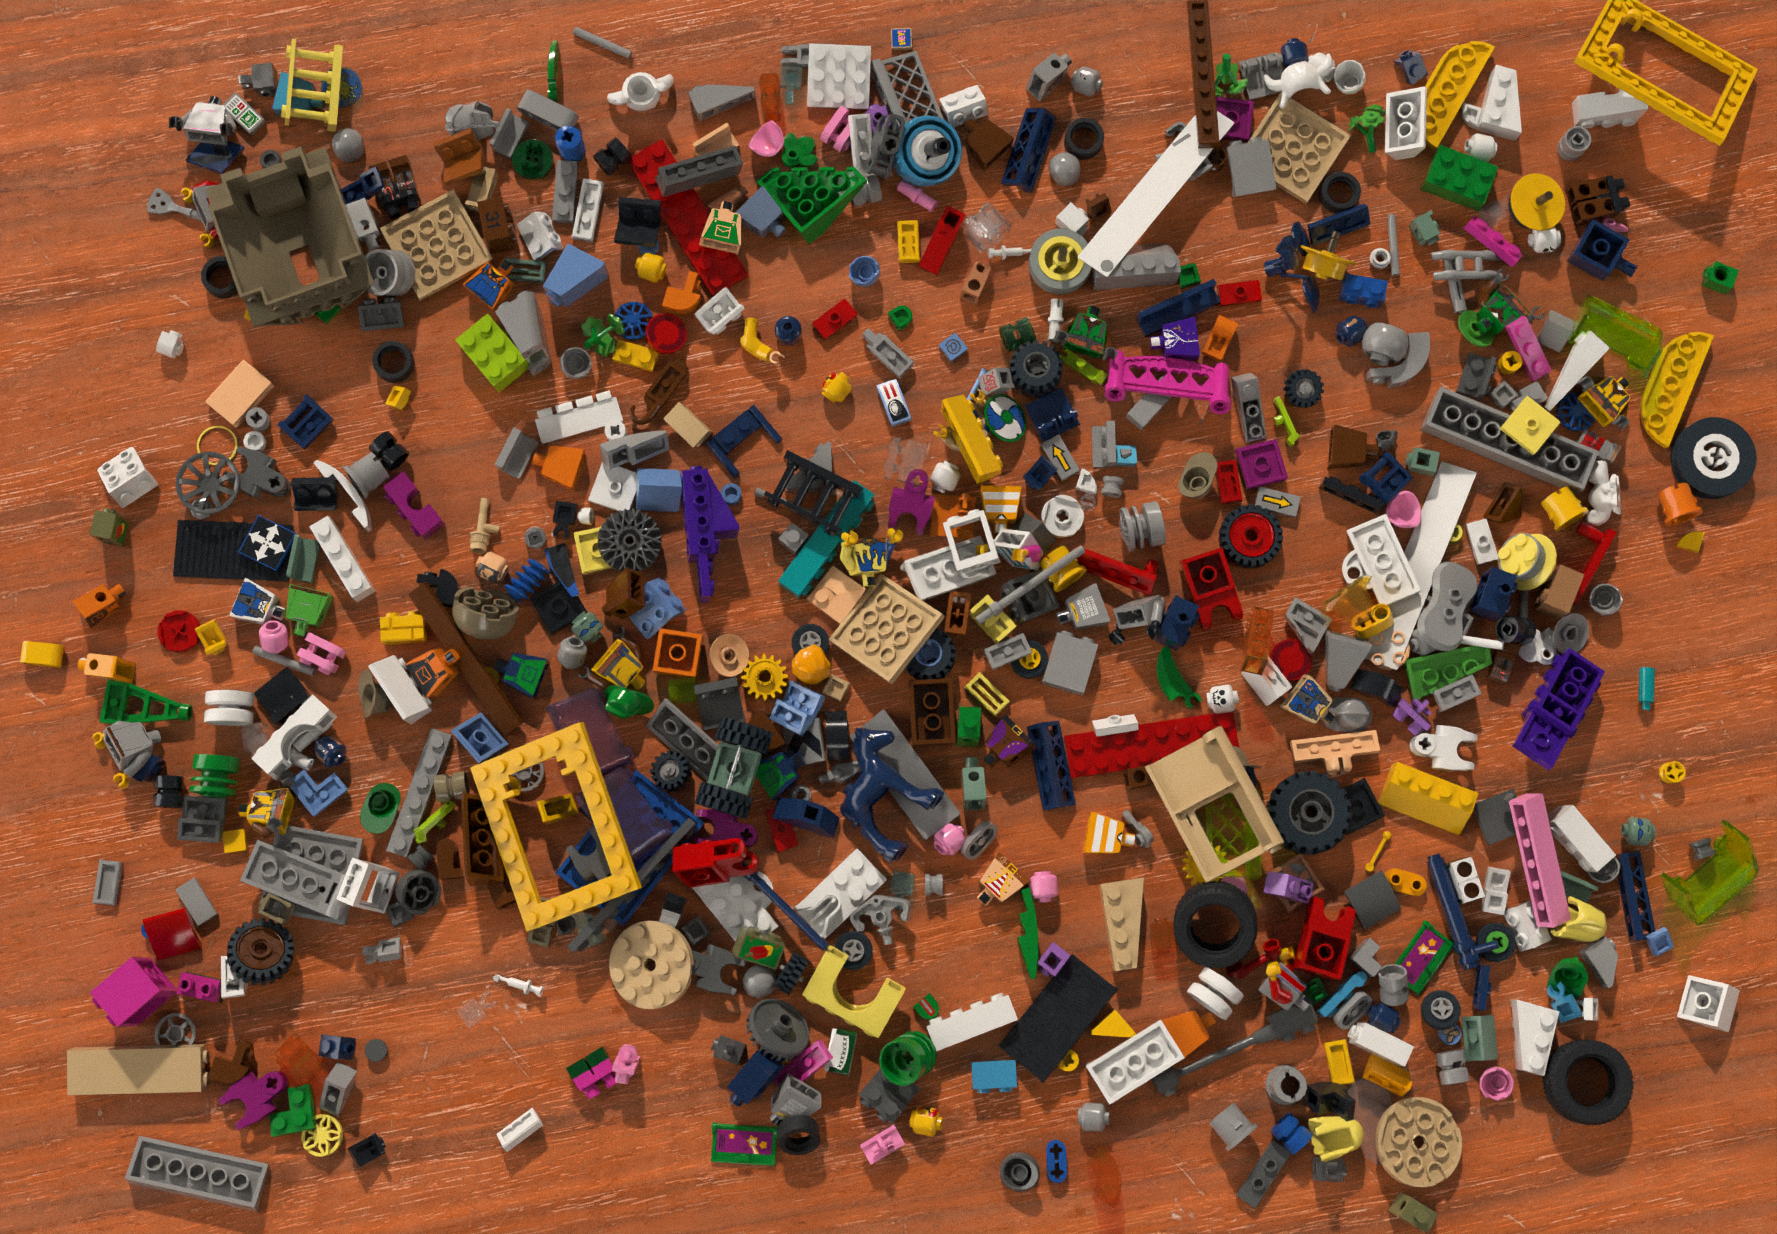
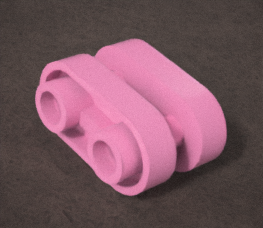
M843 106L836 111L820 136V140L826 144L833 140L835 142L834 149L840 153L844 150L847 152L851 147L848 118L850 111ZM845 124L846 127L840 135L837 134L842 125Z
M308 632L305 640L310 642L307 650L300 647L297 656L300 657L298 661L308 666H311L313 663L319 666L318 671L328 676L331 672L335 674L339 667L334 664L336 657L344 658L347 651ZM318 647L329 652L326 659L315 655Z

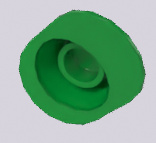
M609 686L605 690V698L607 700L605 710L616 718L627 719L635 714L645 715L654 709L653 700L643 693L620 686Z
M380 783L371 788L366 795L360 813V821L365 830L378 834L389 829L401 802L400 792L397 787L390 783Z
M1578 956L1564 958L1557 963L1547 981V988L1551 985L1554 991L1559 992L1557 985L1559 982H1562L1565 985L1564 993L1566 996L1572 994L1575 1000L1581 996L1588 982V973L1584 965L1578 960Z

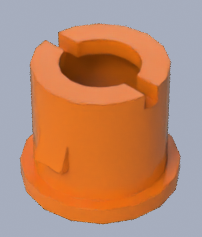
M1688 483L1678 484L1677 489L1673 485L1657 494L1662 506V514L1666 516L1664 520L1666 526L1685 523L1703 513L1702 507L1697 506L1696 503L1698 501L1693 496Z

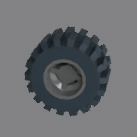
M1034 340L1033 344H1030V341L1025 342V346L1020 345L1017 352L1014 351L1012 355L1010 372L1013 383H1015V389H1021V394L1024 396L1026 393H1029L1031 398L1034 395H1038V398L1043 396V393L1047 395L1051 393V390L1057 388V384L1061 380L1063 361L1060 359L1059 351L1054 352L1055 347L1053 345L1048 347L1045 341L1042 344H1038L1039 340Z

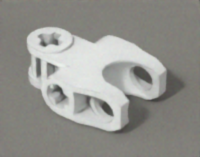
M1437 725L1435 735L1422 733L1413 737L1410 740L1409 749L1416 756L1432 758V769L1447 772L1472 771L1475 764L1462 760L1457 754V746L1460 742L1470 743L1477 741L1478 735L1458 727ZM1422 741V744L1426 745V748H1423L1421 745H1419V742Z

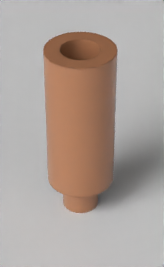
M745 186L740 189L735 187L708 204L710 211L713 208L720 209L721 202L723 201L731 202L735 206L744 200L743 196L748 194Z

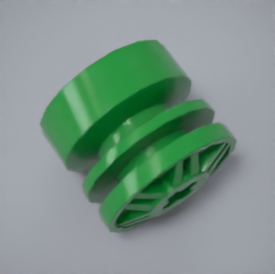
M194 754L192 769L202 773L201 776L191 777L190 781L198 782L200 786H190L189 792L212 798L236 796L237 790L227 788V785H237L238 781L229 779L228 774L239 773L240 759L222 755Z
M908 1031L883 1047L879 1057L880 1069L891 1083L907 1086L933 1069L937 1059L936 1048L932 1040L924 1033Z

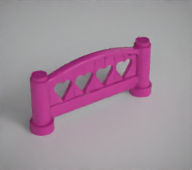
M1117 350L1114 362H1112L1111 357L1109 359L1108 383L1105 385L1104 395L1110 401H1121L1125 398L1126 391L1210 401V410L1215 414H1225L1231 409L1229 368L1225 363H1218L1212 368L1193 361L1172 357H1125L1124 353L1120 350ZM1129 368H1142L1146 372L1140 378H1136ZM1150 371H1165L1167 374L1160 381H1157ZM1171 373H1184L1188 377L1182 383H1178ZM1192 375L1206 376L1209 379L1202 386H1199Z

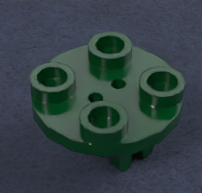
M537 139L526 140L515 148L512 154V164L516 173L525 179H544L552 168L553 154L544 142Z

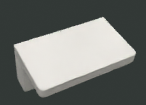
M1267 653L1241 672L1266 706L1292 688L1291 684Z

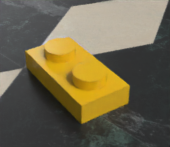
M618 340L612 360L653 372L659 353L651 348Z

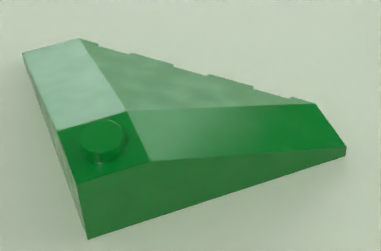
M807 167L792 168V172H781L780 168H771L756 180L760 187L763 186L782 210L783 215L808 244H811L829 228L867 183V180L855 167H847L846 171H836L835 167H819V171H808Z

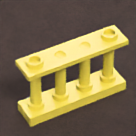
M292 39L291 46L287 45L286 58H290L287 101L286 105H282L281 117L285 118V125L288 126L290 117L324 121V123L328 124L327 131L336 132L343 46L334 45L333 52L323 53L295 49L296 39ZM295 57L327 61L328 64H332V71L324 73L295 69L294 60ZM293 77L327 81V84H331L330 91L324 93L292 88ZM291 97L325 101V103L329 104V111L317 112L291 108Z

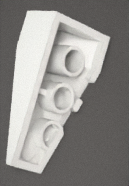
M1582 331L1575 338L1576 344L1572 347L1544 406L1548 411H1551L1609 350V347L1592 331H1587L1586 333Z

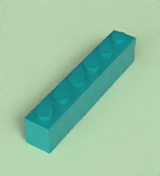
M853 480V483L863 487L864 493L860 500L855 498L848 505L838 525L842 529V533H849L852 528L857 529L863 520L861 518L865 511L869 512L875 505L873 501L875 494L855 480ZM844 495L841 496L826 516L825 521L831 522ZM821 527L816 529L778 580L780 586L798 599L802 595L806 596L812 588L810 585L815 578L818 580L825 571L824 565L827 561L831 563L838 553L836 549L841 542H844L837 535L832 537L824 533V529Z

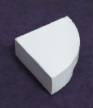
M1463 103L1461 105V116L1469 127L1476 130L1482 108Z
M1082 468L1075 489L1096 495L1097 485L1090 472Z

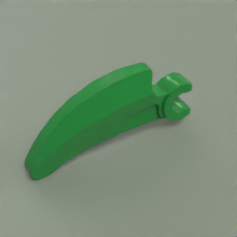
M552 40L547 62L548 99L558 102V90L556 88L558 40Z
M1163 647L1156 663V675L1159 686L1170 702L1176 697H1180L1184 700L1185 706L1191 709L1193 705L1190 703V698H1194L1199 703L1202 701L1201 696L1194 693L1181 676L1173 661L1169 647Z

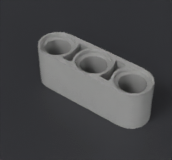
M526 90L517 106V110L522 114L556 131L567 125L574 127L579 119V115L574 111L531 90Z

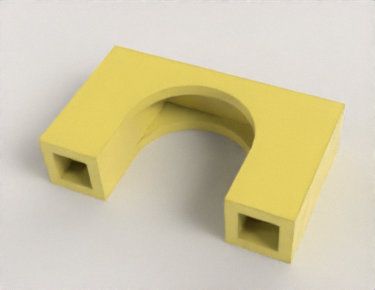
M830 945L802 995L810 1003L819 1004L824 1007L828 1013L842 1017L847 1024L851 1026L856 1025L863 1029V1032L868 1036L879 1038L906 988L887 977L873 1001L865 1005L848 1003L838 992L837 977L849 955Z

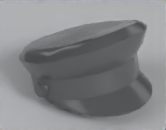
M1012 1153L1003 1159L1000 1165L1001 1180L1008 1188L1014 1191H1027L1034 1187L1038 1181L1039 1165L1027 1153Z

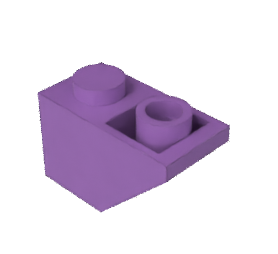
M1268 871L1263 893L1310 904L1314 883L1289 874Z

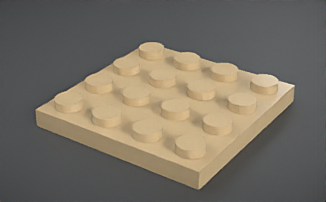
M1280 93L1251 138L1262 137V140L1269 139L1276 186L1307 204L1351 135L1291 98L1288 99L1286 108H1279L1282 93Z
M454 189L380 228L391 250L403 251L412 259L415 267V281L412 287L420 301L479 270L485 263L494 262Z
M880 574L875 580L876 585L871 586L831 635L829 641L892 685L945 617L921 599L883 574Z

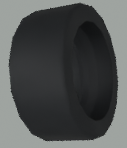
M1091 118L1075 119L1069 124L1065 133L1064 144L1068 153L1075 155L1077 159H1091L1100 152L1103 146L1104 132L1100 124ZM1080 128H1087L1093 131L1096 135L1095 145L1087 150L1076 147L1072 141L1074 131Z
M1335 172L1328 176L1322 184L1319 193L1320 201L1325 209L1332 213L1343 212L1356 205L1360 199L1361 187L1356 177L1350 173ZM1342 182L1348 185L1352 190L1350 201L1345 204L1334 202L1328 194L1331 184Z
M225 256L214 257L203 266L201 281L213 296L230 298L238 293L234 280L230 286L224 289L216 288L211 283V275L217 268L221 266L229 267Z
M384 342L373 353V367L381 379L387 382H403L410 377L414 370V357L407 346L401 342ZM389 351H400L406 359L404 368L395 374L384 371L381 365L383 356Z
M796 1115L788 1117L777 1128L779 1147L788 1154L805 1155L814 1151L820 1143L819 1125L815 1119L809 1116ZM798 1132L809 1134L803 1138L789 1137V1135Z

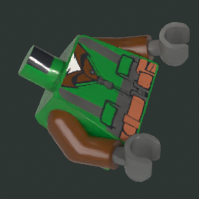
M1503 268L1496 272V278L1492 279L1480 294L1478 303L1480 310L1477 312V316L1481 320L1477 323V328L1483 333L1490 329L1496 335L1501 332L1508 334L1506 326L1521 316H1526L1530 325L1534 319L1540 320L1544 317V313L1540 316L1534 315V312L1540 306L1534 307L1531 315L1528 316L1530 312L1503 283L1499 285L1501 281L1509 278V273L1504 279L1499 277V273Z
M1089 306L1086 314L1079 313L1076 317H1070L1060 325L1058 332L1053 338L1054 342L1056 339L1062 342L1061 347L1095 359H1099L1103 355V360L1111 357L1112 362H1114L1117 355L1110 330L1106 328L1107 322L1098 319L1100 309L1095 306Z

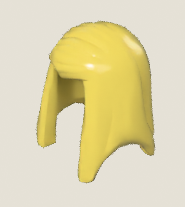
M1569 896L1568 903L1578 906L1579 911L1568 906L1571 920L1560 924L1550 931L1555 937L1594 942L1603 937L1607 930L1606 917L1602 911L1592 905Z
M1339 1116L1316 1117L1308 1120V1128L1313 1134L1311 1137V1145L1314 1147L1313 1152L1315 1155H1320L1322 1162L1340 1158L1358 1149L1362 1144L1364 1138L1363 1128L1354 1118L1347 1122Z

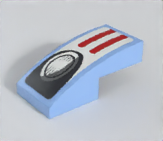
M894 379L877 385V391L891 426L894 427L911 421V415L897 380Z

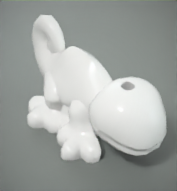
M1606 461L1594 462L1588 478L1591 483L1595 484L1588 495L1589 503L1594 509L1587 513L1585 520L1591 526H1599L1609 519L1612 510L1616 514H1621L1619 476H1616V474H1613L1609 480Z

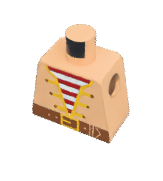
M999 852L979 881L985 889L977 898L985 906L994 897L999 902H1003L1030 880Z

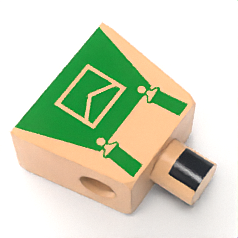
M723 201L721 202L720 209L713 208L711 210L700 239V246L738 254L741 246V215L732 212L733 203Z

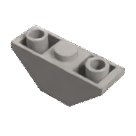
M827 441L825 444L821 443L814 450L815 455L809 461L832 472L831 443ZM799 470L796 474L793 473L785 488L787 493H798L806 478L805 472ZM819 479L813 481L807 493L818 492L824 486V482Z

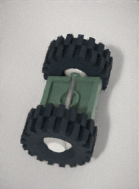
M721 717L715 739L720 740L708 781L707 783L701 782L695 804L747 819L753 798L750 797L751 789L762 754L768 753L773 732L737 720Z

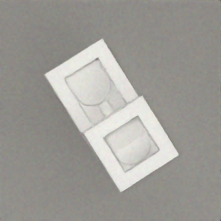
M1487 866L1484 883L1485 897L1482 900L1483 912L1504 915L1508 898L1506 892L1511 871Z

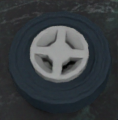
M805 624L794 632L792 649L795 655L801 649L813 644L821 647L824 654H827L830 646L829 637L821 626Z
M849 931L842 934L834 946L849 955L843 965L848 970L864 968L870 962L873 954L871 941L865 934L857 931Z
M1437 990L1429 993L1424 998L1421 1004V1015L1428 1026L1437 1030H1445L1457 1023L1461 1015V1007L1453 994Z

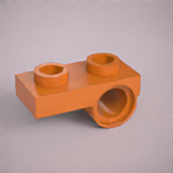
M1219 315L1201 354L1221 362L1238 323Z

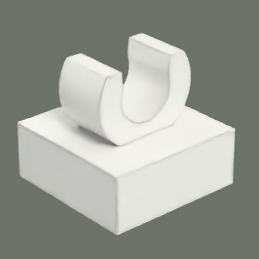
M1584 998V1001H1576L1578 1005L1583 1006V1012L1579 1017H1584V1020L1598 1021L1597 998Z

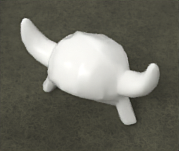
M1327 54L1325 62L1319 67H1315L1306 61L1292 64L1282 72L1280 80H1273L1268 74H1265L1264 82L1266 86L1275 92L1282 91L1279 108H1286L1288 99L1302 89H1321L1324 94H1330L1331 90L1323 82L1322 78L1327 76L1332 69V57L1330 54Z
M638 72L626 78L622 91L609 93L607 100L613 105L627 104L629 108L636 111H647L655 108L660 100L661 92L672 86L674 78L671 74L655 79L651 74Z

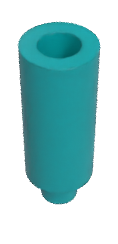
M1641 667L1639 668L1638 702L1642 703L1641 710L1650 711V705L1654 703L1655 668Z

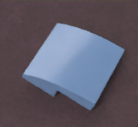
M790 680L783 699L776 700L769 719L799 735H803L816 718L825 700V696L796 681Z

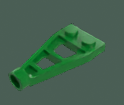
M107 680L99 722L112 725L117 721L140 722L142 724L171 720L190 721L193 707L191 704L175 702L127 682ZM131 695L137 696L144 701L143 711L139 714L128 715L126 713L128 698ZM151 701L164 703V714L150 715Z

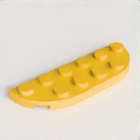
M1470 41V43L1456 45L1442 56L1425 85L1427 87L1426 144L1433 150H1436L1495 46L1479 41Z
M1691 332L1676 337L1662 349L1657 358L1640 401V418L1647 434L1653 441L1664 448H1668L1714 335L1704 332Z

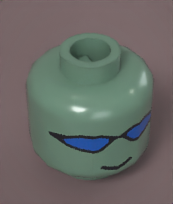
M584 611L572 621V632L583 640L584 643L588 641L594 643L602 636L600 631L603 629V623L593 612L586 613Z
M1630 817L1626 824L1621 826V836L1625 837V841L1629 845L1647 846L1650 841H1654L1655 825L1648 818Z

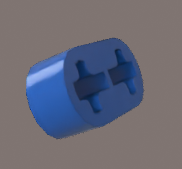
M1054 1139L1046 1145V1172L1051 1181L1059 1183L1065 1180L1067 1176L1066 1147L1063 1142ZM1055 1143H1057L1058 1147L1062 1148V1152H1058V1160H1054V1153L1050 1152V1148H1053ZM1055 1163H1058V1168L1063 1170V1174H1060L1058 1179H1055V1175L1051 1174V1171L1055 1170Z

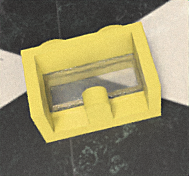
M986 595L970 610L969 615L995 644H998L1011 634L1016 625L1003 611L996 617L993 615L979 624L975 617L987 610L988 606L994 602L989 595Z

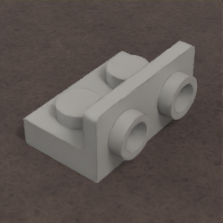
M1106 421L1105 426H1092L1093 468H1114L1116 464L1115 421Z

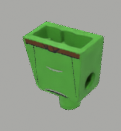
M290 584L286 619L296 623L293 634L306 637L309 626L320 628L334 597L329 593Z

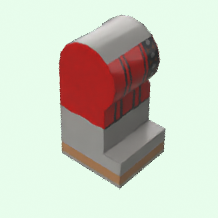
M1584 430L1578 440V443L1599 451L1596 461H1606L1608 466L1613 463L1621 449V446L1615 442L1612 444L1589 430Z

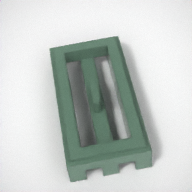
M504 258L512 265L541 267L540 270L513 268L510 273L540 275V277L508 274L507 277L512 281L544 284L546 262Z

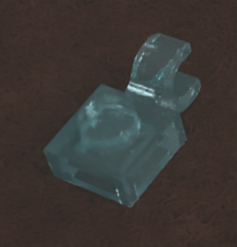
M782 66L780 88L786 89L785 104L794 105L795 89L801 90L802 67Z
M893 871L890 893L896 894L897 898L903 899L905 896H911L915 874ZM897 906L894 909L902 910L903 908L901 906Z

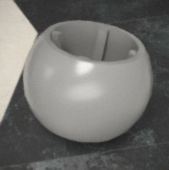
M1374 323L1368 327L1363 335L1362 349L1364 354L1370 357L1371 362L1388 366V363H1397L1405 356L1408 349V336L1404 330L1385 323Z

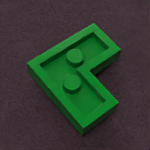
M306 1084L288 1088L290 1110L269 1115L271 1137H280L316 1129L312 1085Z

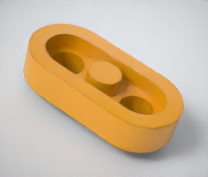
M1396 868L1389 869L1384 873L1395 892L1415 897L1422 895L1426 891V880L1418 874ZM1393 875L1398 877L1397 883L1392 881ZM1414 881L1419 883L1418 889L1413 887Z

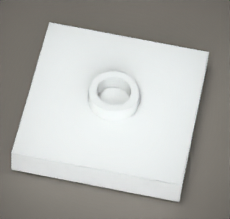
M602 462L588 501L615 511L631 510L636 496L637 473L619 466L610 469Z

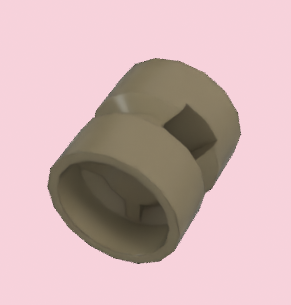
M466 771L454 772L451 777L448 774L434 775V789L438 803L448 802L452 797L456 800H461L462 793L470 794Z

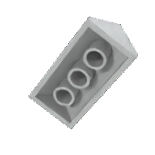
M665 698L646 727L673 751L687 758L692 768L708 781L719 745Z

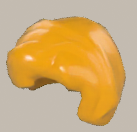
M813 644L801 649L792 660V673L806 684H817L830 676L831 663L827 660L822 648Z

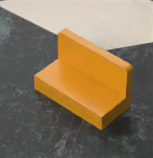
M1373 1054L1369 1056L1363 1078L1401 1097L1410 1090L1412 1081L1409 1080L1410 1072Z

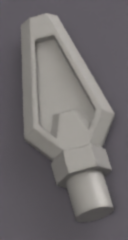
M858 761L837 763L832 770L826 771V774L818 776L820 784L833 783L835 781L843 784L862 773V769L858 765Z

